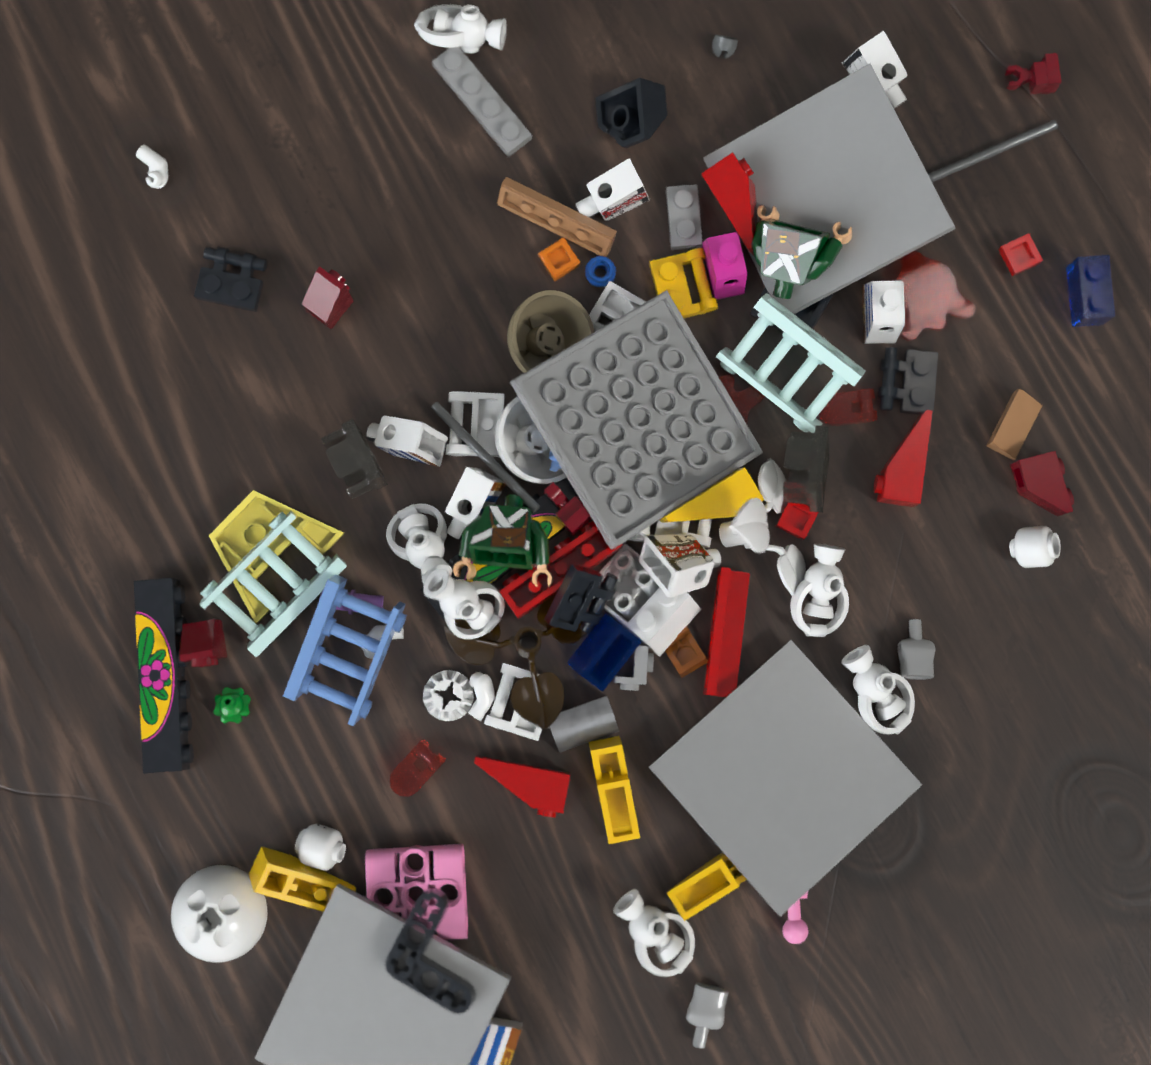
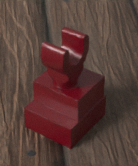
M1058 53L1045 54L1041 62H1034L1029 70L1026 68L1022 69L1017 65L1009 66L1005 71V75L1013 74L1017 77L1018 81L1009 82L1007 89L1016 90L1021 85L1029 82L1030 94L1055 93L1061 84Z
M554 482L544 489L545 495L560 509L556 513V518L572 536L592 519L577 496L569 501Z

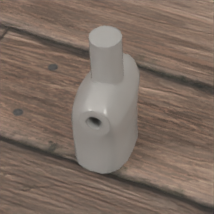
M909 620V638L902 639L898 643L897 648L901 677L910 680L934 678L933 659L935 645L930 640L922 639L921 620Z
M705 983L695 984L693 997L686 1015L688 1022L696 1026L692 1042L693 1046L704 1049L709 1029L716 1030L723 1026L725 1004L729 993L727 990Z

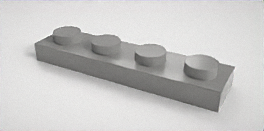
M459 47L448 48L432 61L436 71L508 158L532 140V134Z

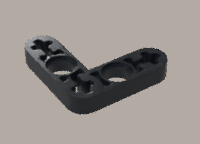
M436 888L428 889L417 899L385 962L386 970L394 979L455 1014H462L470 1008L475 1000L476 993L473 985L424 955L449 906L448 898L443 891ZM435 898L437 900L436 907L439 909H435L428 919L422 918L429 907V904L425 901ZM418 925L424 929L425 940L423 942H415L410 938L409 929L411 926ZM408 948L412 950V952L408 955L405 964L407 966H405L403 969H400L397 967L399 964V961L397 959H399ZM432 971L438 976L439 984L437 987L430 988L424 984L422 979L424 972ZM446 981L450 982L451 984L447 987L448 990L443 995L439 992L446 985ZM460 989L464 992L463 998L465 1000L457 1003L454 1001L456 997L454 993Z

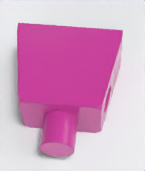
M733 232L706 238L702 243V248L705 254L704 260L713 298L719 300L744 294L747 269L738 233ZM733 279H734V281H735V282L730 283V284H724L725 282H727V281H729V280H733Z

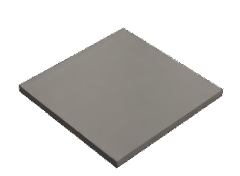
M871 63L703 158L708 169L732 152L739 161L745 158L754 172L750 179L755 185L756 207L758 209L759 206L764 205L766 208L765 216L770 215L773 206H775L779 213V221L830 233L829 238H833V226L836 222H841V228L837 232L839 235H845L849 228L852 227L851 240L846 244H842L843 247L833 264L818 279L811 280L805 285L794 284L791 299L773 296L776 279L761 275V267L748 250L769 295L793 314L955 229ZM757 214V221H761L760 217Z
M667 290L510 382L610 549L621 545L763 453Z
M792 640L785 644L649 766L650 770L778 916H782L922 786L918 779Z
M338 884L333 891L255 1059L265 1065H469L512 976L434 935L424 955L469 981L476 993L473 1004L466 1012L455 1014L394 979L386 970L385 962L406 919L351 889ZM413 925L409 929V936L415 942H423L425 940V931L423 928ZM407 948L405 953L397 959L399 961L398 968L403 969L407 966L405 962L412 950ZM426 971L423 973L422 979L427 987L435 988L438 986L439 978L434 972ZM446 981V985L439 993L443 995L451 983ZM459 989L454 993L456 995L454 1001L457 1003L465 1000L462 990Z

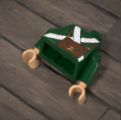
M761 205L757 209V214L761 221H758L756 224L751 246L756 262L761 267V275L776 279L773 296L791 299L794 284L805 285L811 280L818 279L833 264L843 247L842 244H846L851 240L852 227L849 228L845 235H839L837 232L841 228V222H836L833 226V238H829L830 233L779 221V213L775 206H773L772 213L765 216L766 208L764 205Z
M507 495L503 505L489 504L485 507L482 515H478L464 528L459 556L462 558L453 567V573L456 577L460 578L462 568L467 566L468 573L466 578L467 580H472L476 575V568L473 564L533 570V564L537 565V570L532 576L535 586L538 587L537 577L541 573L548 575V586H551L553 578L551 573L547 571L546 565L550 563L548 537L540 522L533 520L532 511L529 508L522 507L523 499L521 497Z

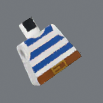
M871 281L862 286L864 344L896 343L905 325L903 281ZM888 327V330H880V328Z
M383 416L380 424L371 423L367 430V439L374 442L376 447L391 455L437 467L441 465L448 437L423 422Z
M466 467L445 511L454 517L446 533L461 540L464 528L478 515H482L486 506L496 503L506 484L480 468ZM469 502L472 504V511L470 513L467 509Z
M492 1017L469 1065H510L523 1023Z

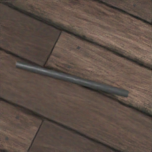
M1055 120L1047 122L929 173L928 176L932 182L1057 129V122Z
M435 402L432 405L431 409L535 513L540 508V505L439 402Z

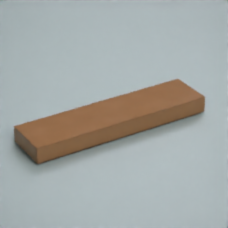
M508 177L501 184L497 205L600 256H608L617 231Z

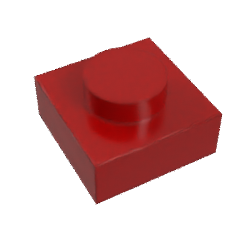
M1029 233L998 249L1012 276L1032 268L1043 261Z
M791 497L776 527L801 540H805L819 511Z

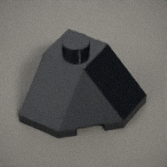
M638 78L596 97L598 127L603 132L614 137L616 142L624 148H629L650 139L667 117L665 86Z

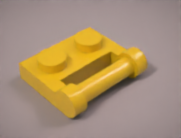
M696 248L686 253L649 262L656 294L659 295L667 290L683 318L718 309L717 300L712 297L703 262L705 259L703 248ZM688 264L692 265L701 302L692 304L683 266Z

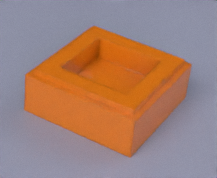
M564 237L538 253V257L554 281L581 265V262Z

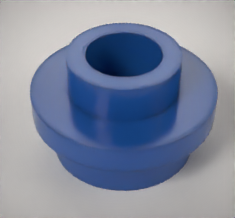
M604 256L592 258L585 268L586 279L595 287H606L609 281L613 282L616 275L614 263ZM598 268H603L606 271V275L598 277L594 272Z

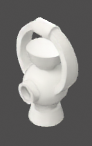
M438 5L422 11L414 26L421 38L430 44L449 48L461 46L462 51L475 53L485 41H488L490 46L502 50L507 24L506 19H496L488 23L483 14L480 13L479 8L474 5H465L463 7L458 5ZM435 18L434 31L427 29L430 20Z
M411 504L398 511L389 522L386 531V538L392 551L400 558L410 561L413 566L421 569L423 584L433 571L440 568L447 570L450 576L452 575V568L443 559L447 525L440 511L428 504ZM419 513L432 515L438 520L436 533L429 531L427 516ZM397 528L408 540L406 548L398 546L395 542Z
M814 544L815 558H818V562L811 565L805 572L804 580L797 586L795 594L792 595L790 605L793 621L806 636L825 637L827 634L835 631L846 618L849 609V596L844 587L842 572L835 565L836 562H840L845 548L827 544ZM807 593L813 598L807 602L802 613L813 617L832 619L827 625L805 624L803 621L801 608ZM837 596V609L834 615L833 606L829 605V600Z
M443 568L433 571L426 579L423 587L425 596L439 600L446 624L457 637L462 639L481 637L490 633L502 620L505 602L499 590L492 584L484 581L468 582L463 579L454 580L447 570ZM487 593L493 595L496 602L495 609L491 602L479 599L478 594ZM455 619L466 620L471 629L456 626Z
M863 645L852 650L843 658L842 664L851 672H857L853 679V687L858 694V708L862 719L875 732L887 735L900 734L911 723L914 713L915 699L910 684L901 675L891 673L887 667L872 663L874 658L869 645ZM895 685L901 691L903 700L898 695L891 694ZM871 702H877L875 709L878 719L881 721L893 718L902 710L903 713L889 725V728L884 727L874 717Z
M633 889L627 892L616 903L613 912L626 921L630 920L629 932L635 941V952L639 962L646 970L657 976L668 977L678 973L681 974L692 961L695 949V937L690 924L675 913L662 912L654 906L643 907L644 901L638 890ZM668 919H671L683 931L685 950L672 963L671 968L658 969L650 961L647 947L656 946L655 953L660 963H667L678 955L684 945L682 938L673 933L668 934Z

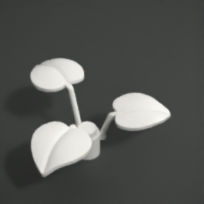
M770 458L763 463L758 475L759 490L766 501L765 506L758 498L749 499L738 511L733 521L723 522L720 525L719 536L725 547L744 545L746 549L751 548L756 553H761L765 550L777 552L780 555L777 561L780 578L789 593L794 595L797 586L804 580L806 572L805 561L799 549L793 544L787 545L785 549L781 546L769 545L770 535L768 523L766 522L767 512L773 508L776 513H782L788 502V486L784 474L779 466Z

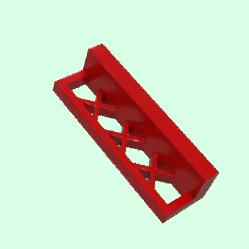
M726 567L718 569L703 695L727 697L737 688L750 573L731 571V568Z

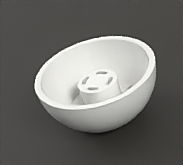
M517 396L504 408L496 426L495 441L502 462L514 475L531 483L549 484L566 478L567 476L562 469L556 472L549 470L552 462L549 459L550 448Z
M214 865L203 868L191 875L181 885L175 895L171 909V923L176 939L189 954L203 961L218 963L239 958L257 944L264 932L268 914L265 895L254 892L248 873L239 868L228 865ZM207 917H208V920L210 921V923H212V925H210V924L207 922V920H206Z

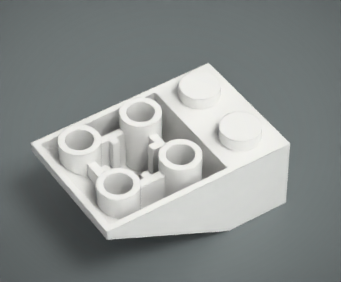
M624 544L622 549L599 572L603 576L601 582H603L607 573L618 577L614 587L616 592L611 600H607L604 609L660 657L677 638V635L701 611V608L688 593L668 598L639 562L640 555L627 544Z

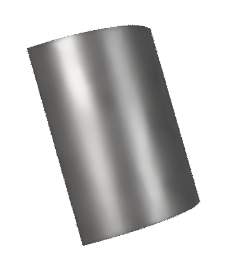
M607 696L560 712L556 721L550 726L559 753L619 732Z

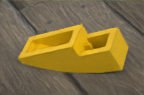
M620 736L590 741L589 747L609 844L640 838Z
M722 852L667 891V894L685 921L738 888L739 884L747 879Z

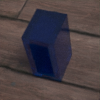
M1109 255L1077 257L1066 267L1072 327L1104 325L1115 317Z
M605 613L600 623L594 627L567 663L580 676L603 692L642 641Z

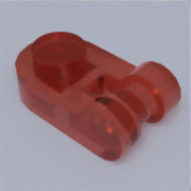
M868 388L836 393L819 413L820 418L830 426L877 421V410H873L872 400L875 399L874 389ZM860 402L861 412L852 413L851 403Z
M422 739L390 775L392 790L399 796H412L444 764L446 759L442 755H436L428 748L430 744ZM419 757L428 764L423 772L413 764Z

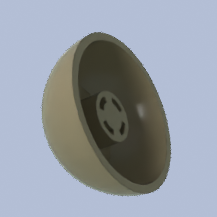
M547 290L533 294L517 307L509 322L507 343L513 361L523 373H526L591 335L595 330L588 312L580 302L561 291Z

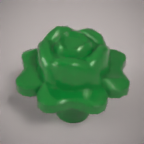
M226 687L222 691L223 695L218 694L215 696L216 706L213 713L216 716H220L222 723L234 722L238 724L242 721V716L245 717L250 714L249 703L251 697L244 695V689H230Z

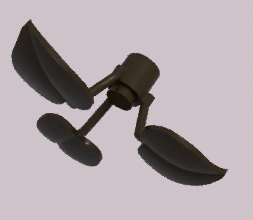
M555 596L547 599L540 606L537 613L538 623L546 628L545 631L537 630L533 627H523L517 632L515 637L511 636L502 642H497L501 635L499 624L490 633L475 639L459 638L445 624L444 631L450 647L462 660L469 664H487L494 657V647L503 648L514 644L517 653L522 657L528 658L531 677L519 679L512 688L511 703L514 710L521 718L541 729L549 728L556 721L564 702V688L560 679L552 672H545L537 676L535 655L540 651L541 637H547L552 633L553 638L557 642L573 644L580 641L586 633L580 629L583 621L580 622L576 632L548 625L544 618ZM455 620L456 626L471 629L466 620Z

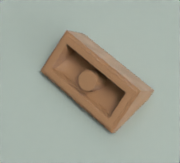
M1021 389L1014 391L986 446L1015 460L1042 405Z

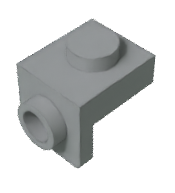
M634 646L633 677L614 676V683H620V690L639 691V684L646 685L647 672H653L654 653H648V646Z

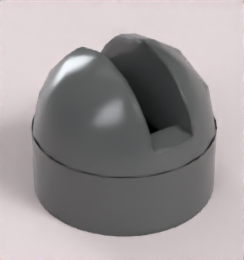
M714 34L712 43L713 53L719 58L723 50L725 51L724 59L731 57L736 50L738 39Z

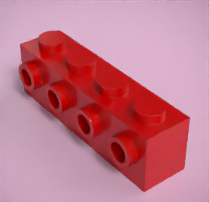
M591 521L580 529L583 533L573 541L568 537L554 547L557 552L549 556L550 563L546 564L547 571L551 573L553 578L551 586H548V575L546 573L538 575V587L535 586L532 576L537 570V565L533 564V570H529L522 576L516 573L502 583L504 588L499 592L516 617L520 619L558 592L571 564L593 569L622 549L623 544L610 549L594 521Z

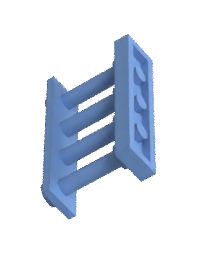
M335 574L326 582L283 697L295 701L303 693H313L353 710L348 724L354 726L361 718L366 719L373 701L368 699L395 631L400 633L407 615L403 614V610L406 604L399 602L390 612L347 594L348 590L344 589L347 579ZM343 605L387 624L381 640H376L336 623L337 619L333 618L336 607L341 608ZM334 635L374 652L375 655L369 670L325 652L326 648L322 647L325 636ZM314 664L317 666L323 664L363 681L364 683L358 698L315 681L314 676H311Z

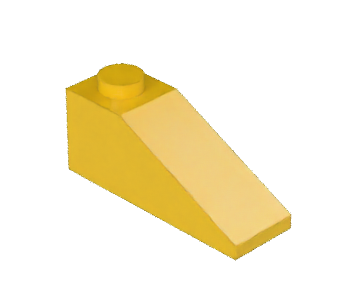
M743 467L735 470L659 520L661 523L735 517L749 499L758 498L764 501V498L747 469Z
M261 846L248 874L255 893L323 912L338 884L354 892L356 891V887L323 870L307 866L290 854Z

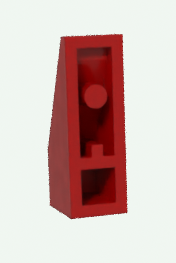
M732 152L701 173L745 246L754 256L751 243L758 222L755 185L750 179L754 172L745 158L739 161Z
M925 410L919 415L881 470L880 475H876L873 491L878 493L877 502L915 507L921 504L933 411Z
M478 755L475 757L474 763L531 808H537L538 815L556 818L557 813L563 814L571 773Z

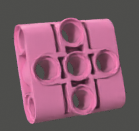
M463 844L415 845L411 847L366 850L367 899L399 916L400 912H402V918L407 920L416 903L409 896V889L411 887L419 886L424 891L433 888L441 890L443 885L452 884L456 887L458 896L453 900H448L449 906L437 929L436 936L443 940L468 939L466 872ZM431 851H433L434 876H432ZM397 853H399L400 878H399V874H398V856H397ZM418 853L422 856L424 865L421 869H413L408 865L407 859L409 854ZM378 889H389L393 895V901L389 904L380 902L377 897ZM435 898L425 901L429 904V907L422 918L428 919L435 909H439L436 907L437 900Z

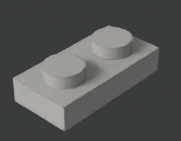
M697 185L666 187L671 250L702 248Z

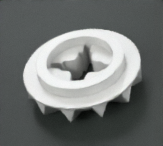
M444 670L431 676L424 686L423 702L428 712L439 720H457L463 717L472 706L474 699L473 687L470 686L469 680L457 671ZM451 682H454L452 687L453 694L461 698V701H449L448 705L443 709L444 698L435 693V691H446Z

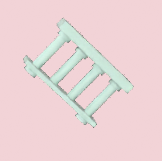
M766 293L753 307L759 311L757 314L759 318L733 352L725 347L716 357L721 361L720 365L731 374L737 373L794 418L793 423L800 430L806 433L810 431L815 435L823 424L816 418L843 384L847 385L850 383L852 386H855L866 371ZM775 324L784 331L782 333L783 338L756 371L742 359L769 325L773 326ZM800 344L808 350V358L785 387L780 390L767 378L791 347ZM824 363L833 370V377L805 410L791 398L818 364L822 365Z
M292 510L287 515L283 512L279 513L269 524L272 530L218 583L215 580L211 581L200 593L203 596L200 601V606L203 609L213 601L249 634L247 638L250 641L247 643V649L256 658L324 590L327 580L335 574L339 575L347 567L346 562L337 554L332 559L321 554L290 524L296 518V514ZM280 533L316 565L315 570L318 573L310 581L306 578L301 579L268 547ZM258 555L294 589L292 592L295 596L287 604L284 601L279 602L245 570ZM235 578L271 611L270 615L273 618L265 626L261 623L257 625L222 592Z

